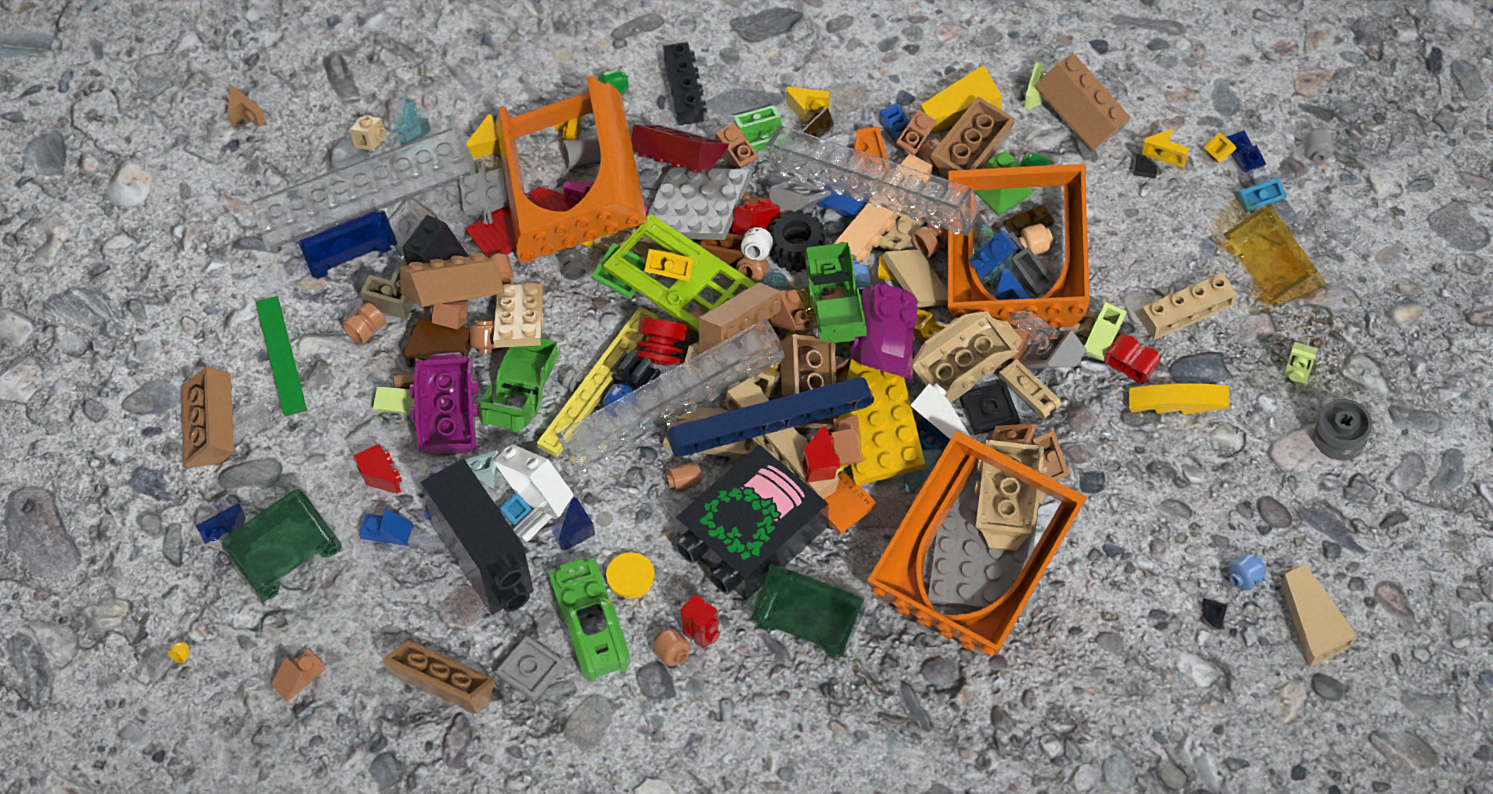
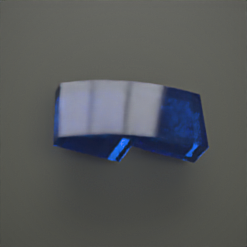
M1245 130L1226 137L1236 147L1231 156L1245 173L1266 166L1257 145H1252Z

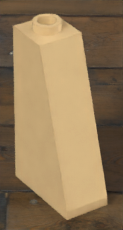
M1306 564L1288 569L1284 574L1281 587L1307 664L1312 667L1352 647L1357 635Z

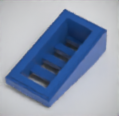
M897 103L879 112V123L896 144L903 131L897 132L907 127L909 124L908 118ZM898 146V148H899L901 151H904V150H905V149L901 148L900 146Z
M923 417L916 425L918 435L922 430L926 432L923 437L919 435L922 450L936 460H939L942 455L941 451L948 445L951 439ZM929 436H932L934 439L930 443L926 441ZM937 441L941 442L942 444L937 449L933 447Z

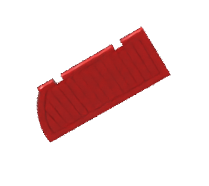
M540 186L529 192L530 198L528 199L546 210L567 212L577 205L575 201L571 198H566L564 194L541 188ZM509 207L493 212V222L491 224L489 220L488 224H484L480 219L465 228L471 239L488 258L496 253L508 255L516 250Z

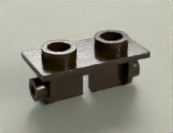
M826 107L823 111H816L814 116L806 122L807 126H802L793 133L792 140L796 144L802 143L804 150L808 151L834 125L828 108Z

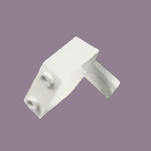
M511 444L493 460L515 493L518 492L523 500L534 508L513 528L519 539L528 542L551 518L558 519L567 504L573 499L574 494L551 462L535 453Z

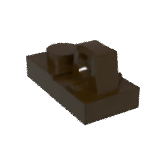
M1042 203L1031 210L1004 220L1003 226L1008 233L1014 232L1016 237L1019 238L1023 228L1042 224L1047 228L1054 225V219L1049 214L1047 207Z

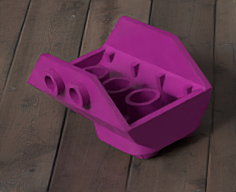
M887 284L870 286L864 289L861 294V305L865 317L867 336L855 337V340L850 341L849 347L852 349L851 359L861 365L913 380V359L915 358V353L913 352L915 341L913 328L917 323V299L911 292Z
M460 352L432 354L425 361H416L414 384H410L411 399L414 398L415 407H411V420L415 421L419 452L437 456L467 453L476 448L475 417H479V405L474 403V394H478V382L473 379V357L464 358Z

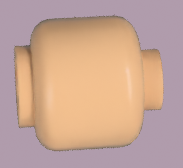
M1042 224L1023 228L1021 237L1018 238L1025 249L1029 247L1034 255L1049 251L1050 245L1053 244L1050 229L1048 227L1045 228Z

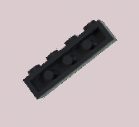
M688 42L664 45V62L678 126L704 122V113L707 112V105L705 99L701 100L703 87L702 83H697V79H700L698 66L693 65L696 62L694 50H690Z

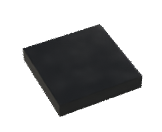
M1005 381L971 389L960 396L974 435L994 431L996 426L1020 424V418Z

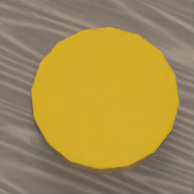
M628 552L620 554L610 562L607 567L606 578L608 587L613 594L631 600L640 598L650 591L655 580L653 564L647 557L640 553Z

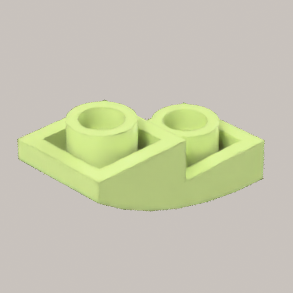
M377 387L373 410L411 415V407H415L414 398L411 399L409 389Z

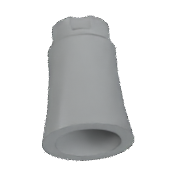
M598 137L563 140L564 156L568 170L601 161Z

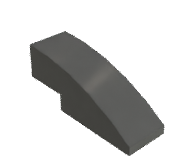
M1014 232L1009 233L1008 236L1018 249L1005 259L1002 264L1005 268L1009 269L1012 275L1024 287L1038 296L1053 286L1055 282L1029 247L1025 249Z

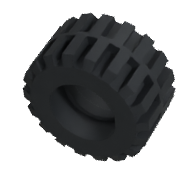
M798 210V213L788 211L787 215L784 213L779 215V219L775 218L773 225H770L769 233L773 240L769 252L770 257H772L774 263H778V267L781 269L786 267L789 272L792 270H796V272H801L802 269L806 270V248L809 246L825 245L824 225L822 222L819 223V218L816 216L812 217V214L809 212L804 214L800 210ZM799 238L805 240L806 242L802 244H792L787 241Z

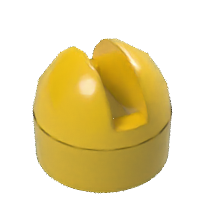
M177 642L168 650V655L175 662L183 664L190 655L189 646L184 642Z

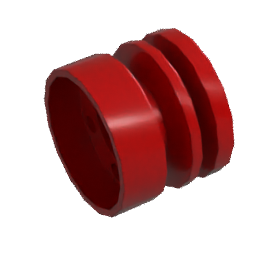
M640 317L637 332L647 336L646 341H635V345L645 347L644 351H633L638 353L637 355L641 360L647 357L652 361L651 364L661 366L681 365L682 359L672 357V353L683 354V350L675 347L674 342L686 340L688 326L660 319Z

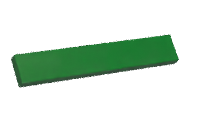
M274 296L256 301L284 416L308 411L279 298Z

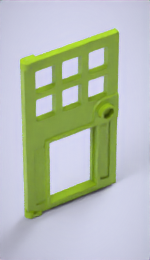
M651 213L647 216V222L643 223L603 265V269L698 333L699 319L685 311L692 301L707 310L708 313L735 297L733 294L740 286L747 290L757 284ZM645 235L669 252L695 258L691 281L678 279L668 289L623 259V257ZM719 272L734 281L728 290L723 289L712 281ZM705 287L721 296L714 305L699 296Z

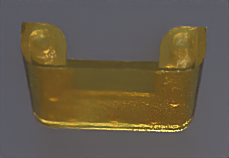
M1270 203L1224 233L1228 240L1225 243L1226 247L1232 255L1237 253L1263 291L1260 296L1267 306L1270 304L1273 307L1279 306L1318 290L1326 284Z

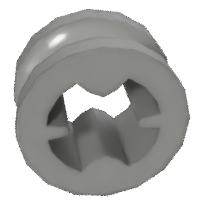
M574 369L569 370L564 377L563 388H569L574 393L583 382V374H576Z

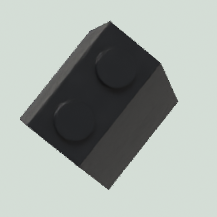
M429 215L424 217L402 247L407 265L412 262L430 263L432 259L450 260L452 256L469 257L445 222Z

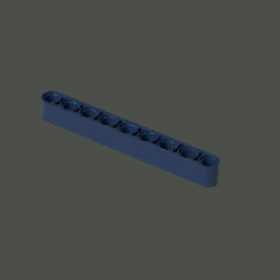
M859 377L675 425L669 428L665 434L675 457H683L860 410L870 406L875 399L866 379Z

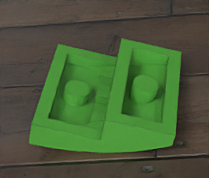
M775 105L733 116L735 124L755 152L789 143V136L782 125L781 116Z

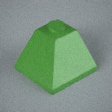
M1004 150L990 159L982 169L1021 167V165ZM1031 187L974 190V193L997 216H1000L1032 195L1033 191Z
M613 243L591 278L631 300L636 290L603 269L605 262L621 247ZM630 251L625 254L623 259L644 273H649L645 272L647 260Z

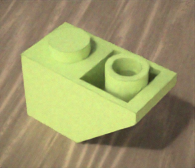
M1105 302L1084 346L1087 349L1085 353L1104 361L1106 352L1112 346L1127 312Z
M1295 342L1284 377L1290 378L1295 382L1307 384L1318 349Z

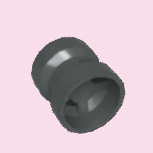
M568 249L560 254V262L566 279L577 280L586 274L580 250Z

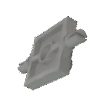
M480 161L481 166L479 162L476 163V174L459 177L463 211L465 216L483 214V223L488 224L489 220L491 224L493 222L492 212L509 207L503 168L486 171L485 162Z

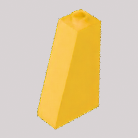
M985 65L980 66L921 104V111L937 121L930 134L954 126L978 96L1001 110L1002 95Z

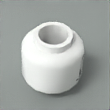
M760 227L749 229L741 243L743 255L752 260H764L768 256L773 244L771 234L766 229Z

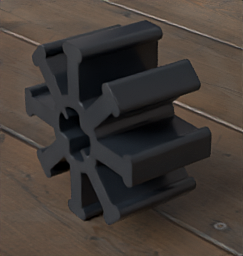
M631 350L629 354L625 351L610 371L614 372L611 377L615 382L618 381L631 386L636 393L637 399H642L643 396L648 399L662 381L661 378H658L661 372L658 368L649 367L652 361L647 357L641 361L636 351Z

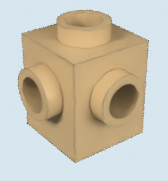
M370 115L360 117L349 129L354 148L373 150L386 137L382 119L371 117Z

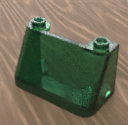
M301 489L293 490L233 531L222 542V549L229 564L261 603L274 598L279 592V580L312 556L319 553L321 557H331L342 547L337 536Z
M771 564L750 620L757 622L756 627L770 632V629L774 628L826 648L825 654L839 658L840 654H846L869 599L785 567Z

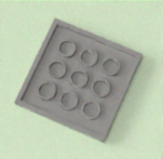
M669 167L647 216L650 213L689 239L725 240L734 220L735 208L740 206L751 180L752 174L750 169H702L701 173L688 171V168Z

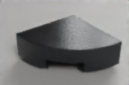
M1137 153L1134 176L1156 178L1157 168L1147 159V156Z
M1203 598L1202 613L1209 624L1221 630L1228 605Z

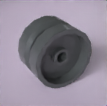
M1336 399L1327 403L1321 410L1315 426L1313 438L1316 447L1322 454L1339 461L1351 460L1359 456L1365 449L1367 439L1371 433L1373 422L1370 413L1363 405L1349 399Z

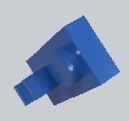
M1002 230L975 253L969 261L981 277H986L1018 248L1005 230Z

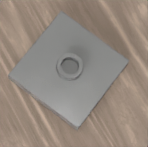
M526 635L494 673L499 679L532 702H535L566 665L563 660Z

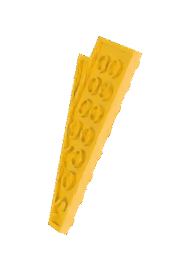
M851 359L847 380L864 377L875 400L866 408L838 416L839 419L857 415L863 462L840 466V468L852 467L856 486L925 469L926 464L904 377L861 365Z

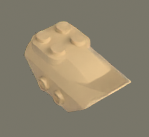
M988 311L965 314L960 318L953 319L946 328L940 332L933 333L925 341L913 359V370L925 388L928 384L934 386L936 383L947 392L945 397L951 403L969 391L976 384L977 380L984 375L992 374L997 366L1018 353L1017 349L1023 340L1008 321L994 319Z
M986 440V446L1045 476L1047 475V467H1043L1044 446ZM979 460L977 473L982 474L981 481H976L975 495L979 496L976 528L983 533L989 548L1017 551L1029 536L1035 534L1039 503L1043 504L1045 493Z

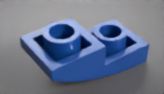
M826 184L824 189L830 190L831 195L817 204L822 208L837 210L840 216L855 219L869 201L851 191Z

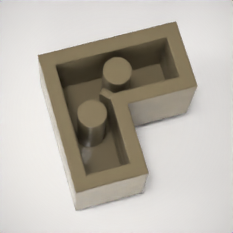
M399 262L391 280L369 275L360 292L363 303L369 302L373 304L381 313L407 319L415 302L401 294L400 267L409 265Z

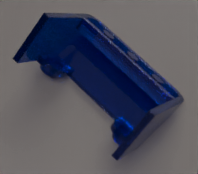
M375 210L295 242V245L309 276L319 279L329 275L328 270L332 267L370 252L378 251L379 254H383L392 250L391 246H396L398 243L385 210Z

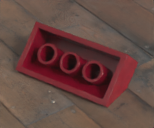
M634 124L631 136L633 151L638 152L637 156L643 158H650L652 156L654 161L661 163L670 161L671 166L678 168L687 166L688 171L701 173L702 169L711 170L729 147L728 143L663 125Z

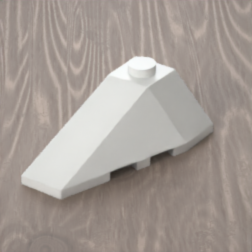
M937 383L934 386L928 384L911 406L949 439L952 438L956 430L970 437L949 400L945 397L947 392Z

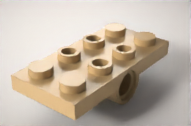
M543 283L503 285L504 293L497 294L494 348L541 345L542 331H544Z

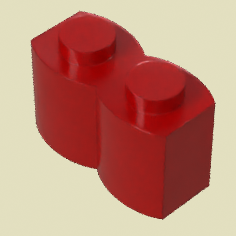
M1121 333L1106 352L1104 362L1113 369L1125 373L1135 382L1145 384L1159 366L1161 356L1154 348L1141 345L1135 337Z

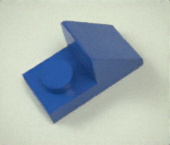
M1003 269L996 299H1031L1009 269Z
M385 509L383 516L365 514L359 536L360 539L407 546L413 523L393 511Z

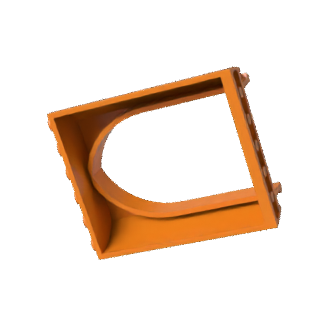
M588 76L589 92L513 118L504 106L498 108L496 130L516 250L520 263L530 262L536 258L551 255L557 251L572 248L578 244L593 241L599 237L614 234L620 230L636 227L647 222L622 95L608 82L604 84L597 81L594 76ZM593 112L601 151L600 168L593 186L586 196L567 212L550 211L535 205L525 194L516 138Z
M1085 164L949 171L948 308L953 318H960L965 314L988 311L992 318L1008 321L1012 328L1017 326L1023 327L1029 324L1031 330L1037 328L1058 329L1076 325L1085 315L1090 301ZM1064 186L1065 262L1058 281L1042 298L997 300L980 283L975 269L969 261L975 254L974 190Z
M956 430L867 581L872 587L870 591L895 605V610L905 616L911 614L917 617L916 621L927 628L932 625L939 629L938 633L947 639L954 637L961 641L959 644L967 650L973 651V649H976L985 655L993 657L1001 650L1087 500V496ZM979 460L1061 501L1018 578L1000 599L984 609L969 614H939L929 601L925 591L924 563L926 555L935 535Z

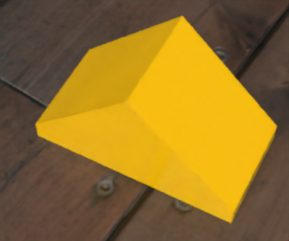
M488 114L466 142L467 158L472 160L500 153L498 135L492 115Z

